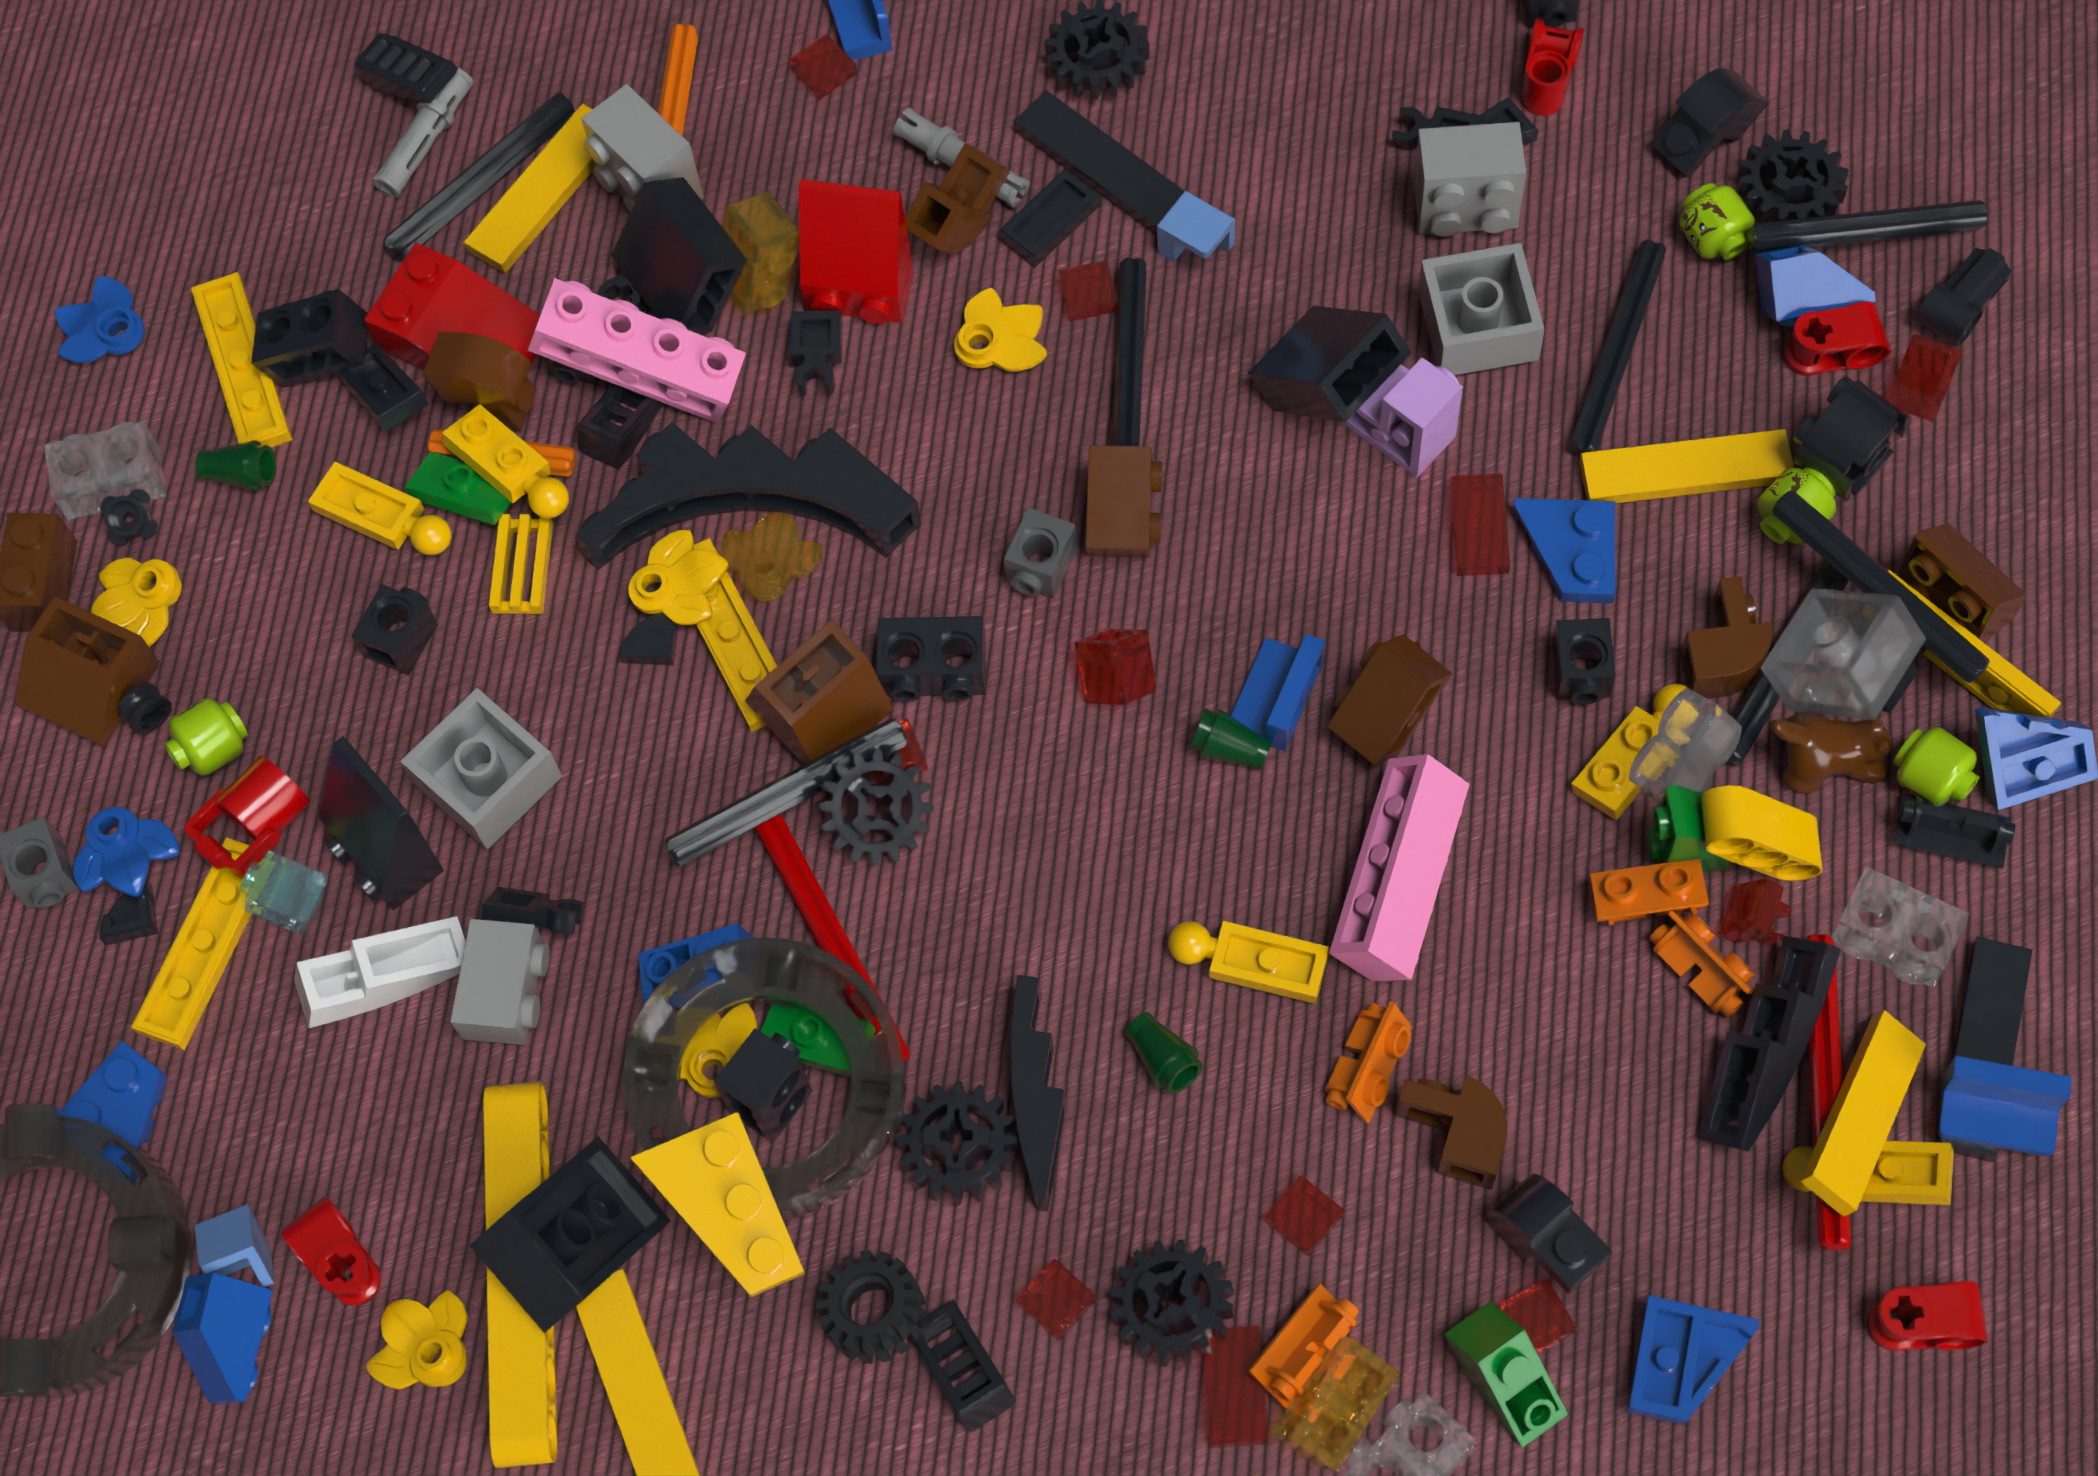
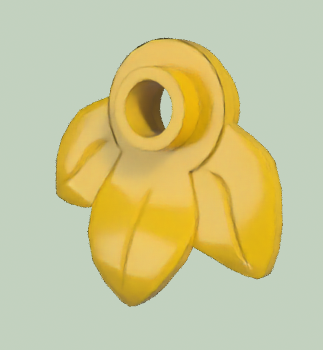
M993 288L983 290L967 303L964 309L965 324L958 331L954 340L956 356L964 365L971 368H986L995 365L1006 371L1015 372L1033 368L1047 357L1046 349L1034 340L1042 324L1043 310L1040 305L1021 304L1003 307L1001 299ZM978 343L988 346L980 350L972 349V346Z
M678 530L660 539L651 548L647 566L642 567L632 576L628 586L629 597L638 610L653 615L663 613L675 624L692 625L703 622L712 617L711 607L704 594L718 583L729 568L728 561L710 550L694 549L691 531ZM653 583H662L661 587L655 592L645 591Z
M132 558L117 559L108 564L99 573L100 581L107 590L97 597L92 605L91 613L140 635L147 645L151 647L168 626V607L173 605L181 594V579L174 566L164 560L152 559L142 564ZM157 578L155 586L150 590L152 582Z
M748 1003L734 1007L723 1018L713 1009L681 1008L676 1020L675 1036H665L650 1042L653 1060L658 1069L666 1076L688 1080L691 1088L699 1095L707 1098L721 1097L714 1080L707 1079L705 1072L712 1065L726 1066L754 1028L757 1029L755 1014Z
M446 1290L432 1302L429 1308L410 1299H401L388 1304L381 1318L382 1336L388 1345L366 1363L369 1374L379 1383L397 1390L411 1386L418 1381L429 1387H445L455 1383L464 1373L467 1364L466 1349L461 1341L468 1321L467 1311L463 1302L454 1293ZM442 1351L440 1358L436 1362L431 1363L433 1358Z

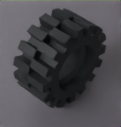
M870 1250L860 1251L861 1262L856 1263L850 1254L842 1259L847 1267L845 1270L840 1272L833 1265L827 1272L832 1283L828 1284L821 1281L818 1291L823 1299L816 1300V1310L821 1316L818 1318L821 1326L838 1350L841 1349L846 1357L855 1360L858 1355L863 1363L873 1364V1355H878L882 1363L892 1360L889 1352L892 1348L896 1347L901 1355L909 1349L904 1341L907 1336L915 1341L918 1339L921 1332L916 1323L925 1324L926 1313L922 1306L926 1305V1302L910 1270L908 1271L900 1259L896 1258L893 1261L890 1254L879 1251L878 1258L875 1259ZM881 1289L891 1295V1308L881 1320L870 1325H861L852 1319V1305L865 1292Z

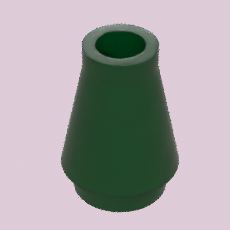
M252 440L213 450H200L196 456L195 468L201 480H213L257 491L262 486H268L273 482L276 475V457L270 446L262 445L259 441Z
M1205 708L1189 748L1201 752L1200 758L1245 765L1261 770L1272 741L1260 736L1220 708L1217 713Z
M1145 1012L1138 1015L1127 1026L1125 1035L1133 1043L1157 1088H1165L1170 1094L1178 1093L1191 1085L1201 1073L1203 1064L1198 1059V1050L1158 1022L1151 1013Z

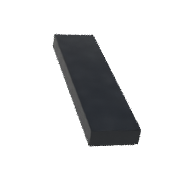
M1047 90L1014 120V131L1156 235L1157 225L1185 192Z
M1976 937L1972 945L1952 1060L1955 1056L2013 1066L2033 949ZM1938 1135L1937 1142L1951 1143L1956 1154L1993 1162L1997 1158L1998 1148L1942 1138Z

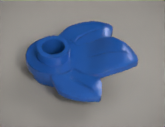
M99 276L92 291V302L67 305L55 309L57 322L61 330L68 337L58 350V354L71 362L88 363L107 353L114 355L128 353L142 342L145 335L144 323L140 316L133 311V296L131 292L119 281L109 277ZM125 330L123 333L116 335L119 331Z
M109 807L95 814L89 821L86 828L87 843L75 857L73 875L82 892L90 891L106 880L114 889L137 897L142 893L150 864L149 860H166L180 854L179 843L173 832L163 822L156 819H137L126 808ZM119 826L115 833L105 835L112 827Z

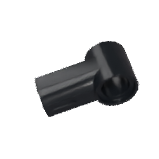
M1975 248L1945 284L1939 282L1934 286L1918 308L1914 320L1958 348L1978 324L1984 313V308L2009 280L2012 270L2006 264L2005 257L1991 248Z

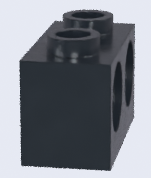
M340 289L324 291L312 297L284 303L281 306L258 312L251 364L281 387L363 365L367 337V326L364 319L368 312Z
M983 616L878 618L876 675L887 697L901 702L915 701L921 696H943L948 700L963 701L972 698L973 695H986V634ZM962 655L970 658L962 666L955 667L946 664L954 656ZM910 656L918 659L909 667L894 665L902 657Z
M754 1028L716 1077L714 1083L729 1114L732 1115L738 1112L743 1124L773 1144L813 1091L805 1073L808 1069L798 1058L801 1051L779 1033L774 1032L769 1038Z

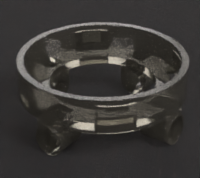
M768 937L748 938L728 942L694 956L669 974L653 991L641 1009L629 1036L623 1069L624 1096L631 1125L643 1151L663 1144L660 1137L650 1138L649 1133L661 1126L667 1141L692 1131L683 1115L678 1088L682 1060L695 1034L714 1015L734 1004L756 999L759 1002L779 1007H805L820 1016L836 1032L847 1052L852 1072L851 1097L840 1126L831 1138L817 1151L792 1164L775 1168H761L780 1215L784 1220L817 1211L833 1203L853 1189L873 1169L884 1153L893 1132H901L907 1083L903 1082L902 1055L893 1021L875 990L859 973L836 956L803 942ZM714 966L723 980L698 993L677 1013L668 998L677 989L682 995L686 994L694 986L707 979L708 976L705 970ZM851 985L855 988L850 996L851 1000L858 1006L867 1021L872 1020L876 1016L881 1025V1032L870 1040L857 1016L837 996ZM852 1153L856 1155L858 1159L852 1166L846 1163L836 1173L822 1181L824 1186L812 1192L807 1188L833 1173Z
M27 1103L5 1107L4 1124L0 1125V1183L19 1173L39 1168L68 1169L91 1179L106 1193L118 1214V1217L114 1218L110 1224L108 1250L113 1267L120 1270L111 1293L102 1306L87 1321L74 1330L48 1340H10L0 1336V1397H68L91 1391L123 1375L143 1359L166 1332L178 1310L185 1279L189 1276L192 1249L188 1216L183 1200L166 1170L152 1155L128 1138L93 1122L64 1116L58 1113L57 1106L49 1104ZM109 1144H113L126 1151L127 1154L123 1155L120 1159L140 1179L146 1178L138 1187L135 1186L121 1168L100 1154ZM137 1308L146 1319L142 1325L137 1323L129 1334L116 1345L119 1351L108 1360H105L96 1349L107 1342L128 1320L134 1309Z

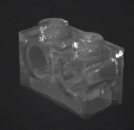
M144 421L119 423L111 429L86 435L73 434L66 436L61 441L44 444L51 497L68 520L101 512V502L105 497L128 496L133 489L146 491L150 495L151 500L167 496L159 445ZM135 457L131 462L124 464L128 459ZM85 469L81 474L75 476L77 472Z
M1865 866L1832 937L1834 942L1839 944L1847 955L1861 961L1874 960L1891 968L1896 977L1913 985L1925 984L1933 988L1947 965L1969 913ZM1871 912L1881 919L1883 927L1873 928L1866 925L1860 919L1859 913ZM1919 935L1926 937L1934 945L1935 951L1925 952L1918 949L1913 944L1911 936Z
M1424 1392L1414 1403L1405 1397L1394 1407L1383 1421V1424L1389 1429L1374 1445L1368 1439H1365L1349 1454L1343 1462V1465L1349 1470L1344 1476H1368L1373 1470L1380 1467L1390 1468L1398 1476H1451L1473 1453L1477 1441ZM1418 1426L1430 1427L1439 1435L1441 1445L1431 1452L1420 1451L1411 1444L1408 1436L1409 1432Z

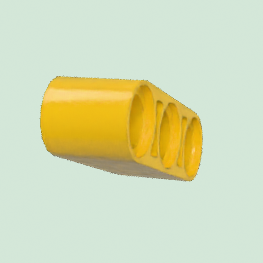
M1720 786L1709 789L1701 795L1706 850L1709 853L1783 881L1807 880L1819 876L1823 872L1817 818L1814 815L1741 786Z

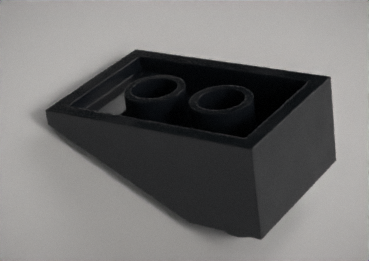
M342 736L334 742L319 812V819L330 834L323 838L322 841L341 864H344L349 859L353 861L360 870L353 878L373 902L382 896L394 911L444 872V869L408 811L348 740Z
M598 1136L506 1212L469 1246L545 1333L587 1298L671 1220Z

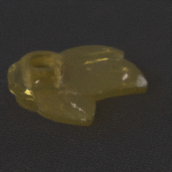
M775 512L764 516L755 524L752 533L730 529L723 536L721 543L722 557L728 561L729 568L739 573L742 587L753 598L760 601H771L782 596L791 579L809 575L816 569L823 553L821 543L806 540L798 541L796 522L786 512Z

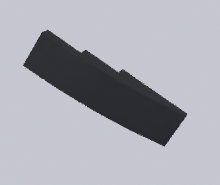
M1790 936L1783 937L1770 986L1759 983L1755 984L1742 1034L1727 1031L1698 1139L1749 1152L1778 1106L1803 1057L1823 1008L1840 955V948L1824 942Z
M1017 975L1011 1024V1085L1021 1152L1038 1211L1048 1212L1067 1104L1064 1089L1048 1087L1054 1046L1052 1033L1036 1031L1042 997L1039 978Z

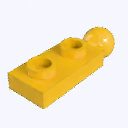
M482 405L476 406L442 432L443 445L470 466L511 503H514L524 494L528 493L529 506L540 517L554 518L566 510L569 503L568 490L558 479L548 477L550 475L549 462Z
M335 461L308 500L314 512L397 550L400 549L407 536L410 537L415 549L425 555L442 553L451 541L450 526L443 518L436 515L420 517L425 509L419 499Z
M1669 684L1662 687L1656 693L1653 701V715L1636 706L1571 783L1573 794L1614 820H1617L1680 745V732L1671 726H1680L1687 723L1696 711V698L1686 686Z
M1185 921L1176 925L1168 938L1169 951L1180 963L1192 965L1203 961L1205 958L1212 959L1209 978L1313 1004L1317 1002L1329 955V946L1226 921L1222 923L1218 938L1211 937L1208 930L1202 924L1194 921Z
M1886 1141L1860 1202L1951 1205L1954 1156L1951 1143ZM1797 1147L1787 1154L1783 1162L1782 1170L1786 1181L1790 1186L1799 1191H1811L1800 1180L1813 1153V1147Z

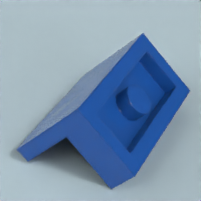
M827 0L847 62L893 50L888 17L882 0Z
M1305 634L1300 648L1297 649L1270 638L1265 639L1231 716L1260 736L1271 740V747L1286 752L1324 664L1326 641Z
M1955 1056L1944 1072L1938 1135L1947 1139L2049 1157L2054 1153L2056 1147L2059 1111L2070 1099L2072 1077Z

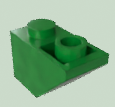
M1678 785L1666 786L1660 806L1653 809V827H1649L1646 830L1647 848L1651 860L1659 859V864L1700 858L1703 872L1727 870L1730 863L1729 860L1713 855L1706 850L1701 795L1703 793Z
M1491 1301L1444 1334L1467 1378L1515 1442L1522 1448L1568 1415L1525 1329Z

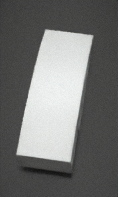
M458 917L352 940L350 950L296 962L294 982L308 1028L380 1008L460 974L466 941Z

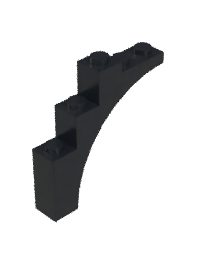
M671 422L661 432H656L649 436L636 454L642 474L638 478L628 480L619 490L617 497L602 511L594 512L588 516L583 522L580 531L575 534L584 558L599 570L629 546L676 524L702 516L738 511L777 512L825 523L856 537L886 558L921 525V518L917 500L831 428L819 438H813L806 442L800 449L797 458L793 461L752 425L740 435L730 437L722 445L718 455L714 458L676 424Z

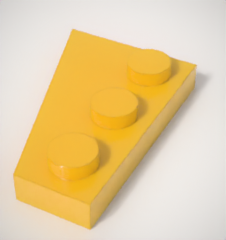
M738 1112L630 1157L633 1163L652 1182L667 1202L699 1236L750 1297L805 1274Z

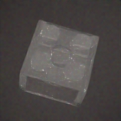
M1812 588L1764 661L1761 670L1788 710L1814 711L1820 714L1876 720L1926 638L1899 595Z

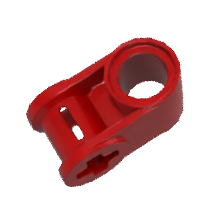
M1536 18L1528 48L1521 91V102L1530 113L1548 116L1555 114L1563 106L1572 71H1575L1584 28L1576 27L1574 31L1546 26L1544 20Z
M1866 301L1853 303L1845 307L1810 311L1802 314L1797 319L1793 328V337L1787 342L1785 347L1784 360L1793 372L1802 376H1814L1845 369L1872 367L1885 360L1890 355L1891 349L1876 305Z
M324 1196L280 1231L287 1245L312 1272L319 1284L327 1291L333 1293L343 1304L349 1306L364 1305L371 1301L378 1293L381 1286V1272L378 1266L356 1238V1233L352 1226L328 1197ZM348 1269L354 1275L349 1281L344 1274Z
M1955 1281L1933 1286L1895 1288L1873 1306L1867 1316V1329L1870 1337L1877 1345L1886 1350L1899 1351L1932 1348L1939 1350H1961L1988 1343L1979 1284L1972 1281ZM1894 1309L1898 1318L1908 1319L1909 1325L1905 1329H1903L1901 1320L1891 1319L1889 1314Z

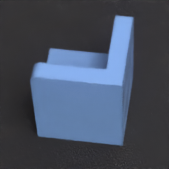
M1185 191L1157 225L1158 253L1175 262L1185 248L1202 258H1208L1217 246L1225 251H1229L1235 244V219Z
M248 1204L194 1225L198 1264L203 1273L214 1271V1273L226 1276L251 1266L262 1287L274 1284L269 1242Z

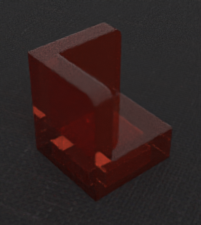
M1917 334L1912 335L1887 400L1905 413L1934 423L1963 350Z
M1106 629L1074 642L1083 698L1086 703L1125 705L1155 692L1157 686L1148 630Z

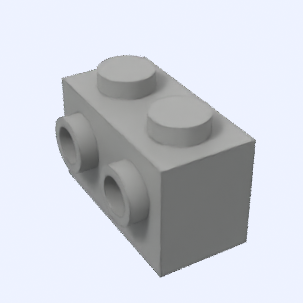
M470 919L450 1021L462 1039L526 1045L529 1028H536L540 1016V998L538 995H535L538 977L546 975L550 959L549 945L545 944L535 925Z

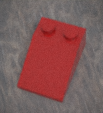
M800 179L798 187L800 287L806 311L841 310L842 316L862 318L874 324L886 322L903 324L914 269L901 192Z
M415 242L365 317L364 322L374 343L377 342L388 355L424 371L439 332L470 333L497 340L521 353L532 364L537 354L528 351L541 315L458 260Z

